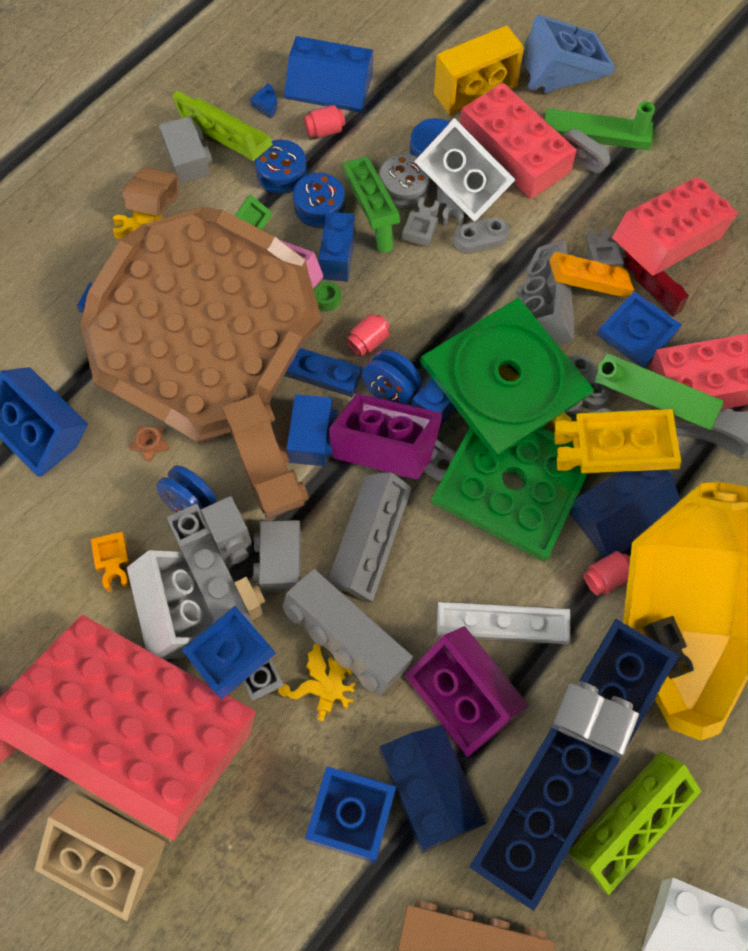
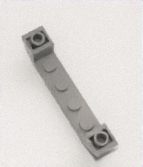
M198 504L166 517L214 621L216 622L231 608L236 606L255 628ZM271 658L243 681L252 702L284 686Z

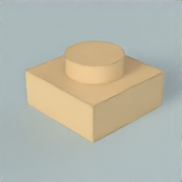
M247 577L234 582L251 620L262 616L263 612L260 604L264 603L265 600L258 585L256 584L251 587Z

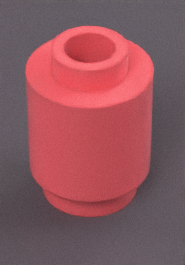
M335 105L309 111V115L304 116V124L309 138L315 136L318 139L342 132L345 118L342 109L337 110Z
M369 314L349 332L346 343L357 356L369 355L390 336L388 331L390 326L381 315Z
M615 551L589 566V571L584 573V579L590 590L597 596L602 593L607 595L627 583L630 557L625 553L621 554Z

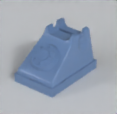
M540 14L533 20V28L523 45L524 51L521 67L525 64L530 73L529 89L536 91L539 87L543 86L541 92L550 94L560 88L600 79L605 75L610 76L616 69L594 31L578 26L575 27V25Z

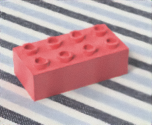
M503 82L462 108L460 124L515 178L513 183L530 199L572 171L577 149Z
M695 177L627 211L612 238L654 276L722 238L738 212L730 206L727 200L715 193L705 181Z
M748 334L656 350L648 367L650 371L725 401L722 409L748 405Z

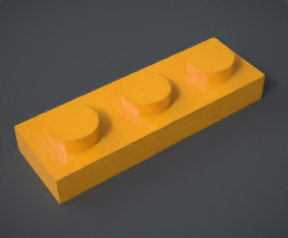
M554 252L549 259L555 282L628 298L634 292L627 269L559 252Z

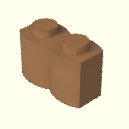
M147 166L143 167L128 184L124 185L122 199L125 201V208L161 216L168 204H171L178 195L179 174Z

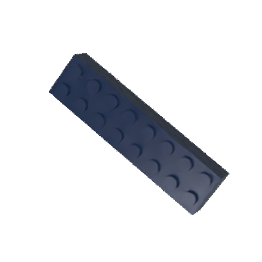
M615 619L579 681L596 687L599 690L598 695L611 700L615 696L633 704L632 710L639 713V717L628 745L679 655ZM551 727L469 868L532 911H535L621 758L603 752L586 742L575 739Z

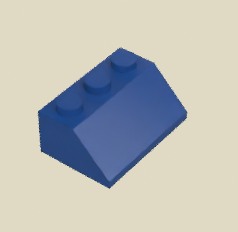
M296 36L289 54L284 99L321 106L335 105L338 109L362 113L373 76V49Z
M32 368L2 370L0 373V439L38 477L43 476L77 448L88 423Z

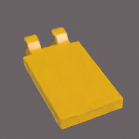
M673 409L577 413L576 421L561 420L555 422V444H567L573 440L574 448H557V470L566 471L578 465L581 467V473L680 469L681 456Z

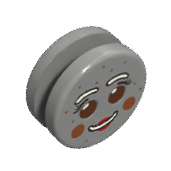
M410 154L395 155L386 160L380 168L379 177L396 208H414L418 206V200L421 197H425L426 200L429 195L431 178L414 162L418 158L417 156Z

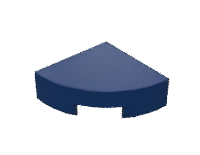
M267 83L250 98V103L252 107L270 119L277 110V97L273 87Z

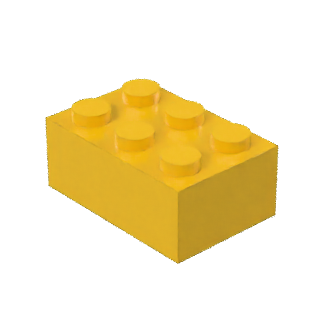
M508 25L437 54L434 95L449 116L461 111L463 107L502 82L510 89L517 87L524 46Z

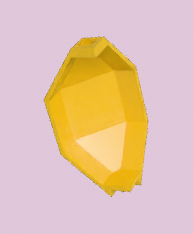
M725 482L699 484L632 542L623 616L624 624L645 636L646 634L642 627L674 616L687 644V647L682 649L683 654L691 660L694 671L674 679H670L667 676L655 700L671 730L700 741L721 733L748 681V487Z

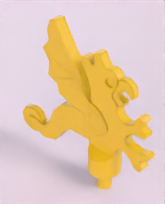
M315 643L312 651L307 653L308 663L306 665V668L310 671L309 676L314 680L302 683L295 691H290V687L287 684H283L284 686L278 689V693L280 696H287L292 700H298L309 693L319 696L320 700L316 709L319 712L317 720L324 721L325 715L330 714L335 700H340L345 709L349 707L348 704L353 703V699L345 698L343 693H354L353 687L356 684L353 682L349 686L342 684V680L346 679L344 674L349 673L352 676V671L349 668H343L336 660L333 661L331 657L328 659L330 672L327 677L325 673L327 665L322 657L320 645Z

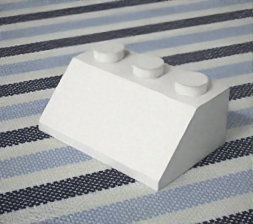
M455 118L414 161L474 222L515 181V178Z
M149 550L127 567L145 648L162 659L181 658L186 656L182 649L215 621L183 552Z
M669 878L662 880L642 951H748V909L678 879Z

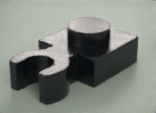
M674 616L642 627L647 637L679 655L668 674L670 679L694 671L691 660L683 654L682 649L686 648L687 644Z

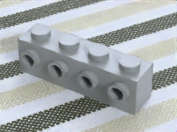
M315 569L310 571L286 593L282 608L285 610L287 617L292 622L299 623L305 628L316 644L327 648L334 655L336 662L346 669L349 668L367 690L374 691L381 697L407 670L413 656Z

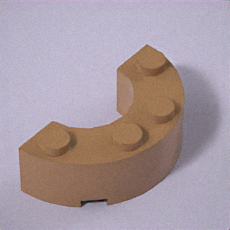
M259 394L223 406L232 437H234L239 450L238 454L263 514L266 513L265 518L270 519L304 506V501L309 499L306 488L302 481H298L294 469L289 471L285 464L289 462L288 455L283 444L278 445L271 427V422H274L275 418L269 403L263 405Z

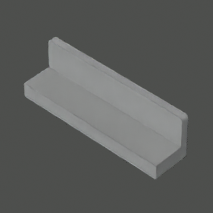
M392 472L365 476L328 581L336 589L347 591L363 602H373L412 488Z

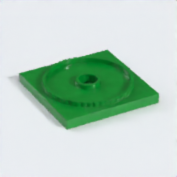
M519 297L426 353L420 360V363L494 458H497L594 392L592 386ZM501 365L513 366L518 371L519 378L515 381L504 380L499 375L498 367Z
M469 427L430 503L545 562L553 549L588 473H581L580 465L566 471L557 470V448H574L573 442L555 444L554 433L544 427L497 458L493 457L472 428ZM507 472L518 474L523 482L522 488L519 490L509 489L503 483L502 475Z

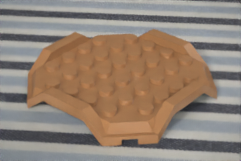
M200 207L142 224L119 241L88 291L81 329L93 381L97 387L118 396L171 426L198 444L219 439L222 435L231 433L223 406L259 394L263 405L270 403L274 391L303 342L323 322L305 259L276 237L224 210Z

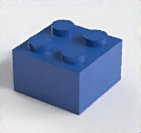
M326 766L306 833V842L376 864L396 786Z

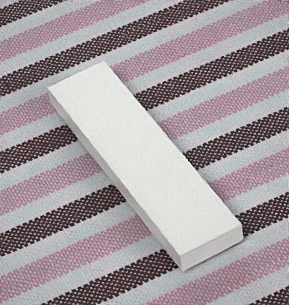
M438 602L437 637H443L445 634L465 626L475 639L555 644H569L571 641L570 609Z

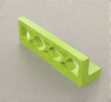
M176 91L172 95L180 118L191 116L194 126H200L202 133L252 161L273 145L269 135L200 98L194 100L180 91Z
M660 751L570 848L568 854L575 863L591 874L603 892L610 895L702 791L684 763ZM684 782L687 787L686 790L677 799H674L676 788ZM658 808H662L660 819L655 824H651L653 814ZM635 834H639L637 844L632 850H628L630 839ZM615 860L614 870L605 878L601 873L602 870L611 861Z

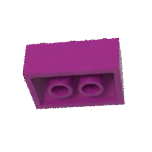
M356 394L329 428L332 458L418 480L431 461L442 420V413Z
M465 626L445 634L404 675L467 757L471 756L530 707Z

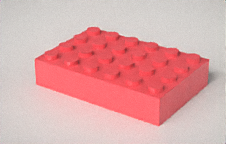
M81 614L0 697V739L175 841L249 737L256 710L229 695H226L221 700L209 684Z

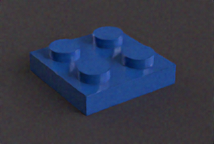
M634 291L599 328L597 336L639 366L646 368L652 361L656 350L664 348L677 334L682 324Z
M236 606L231 608L182 649L221 700L276 654Z

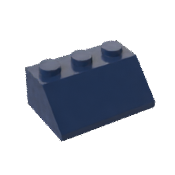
M668 470L622 471L576 498L569 514L604 558L615 551L623 554L631 549L632 542L680 502L673 477Z
M443 725L415 731L380 746L379 754L392 785L396 786L395 792L421 854L486 825Z

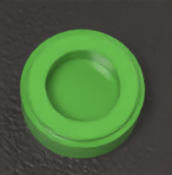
M325 281L315 286L313 290L319 310L328 312L338 308L341 303V290L335 283Z

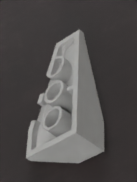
M565 239L537 248L526 271L528 277L524 285L519 286L516 291L517 296L557 345L573 341L574 336L571 285L555 282L549 262L554 252L568 255Z

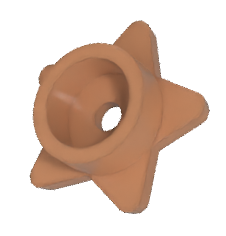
M138 426L135 441L129 445V449L142 452L145 460L148 462L151 461L156 452L167 451L169 445L162 439L164 427ZM152 440V443L147 444V441Z

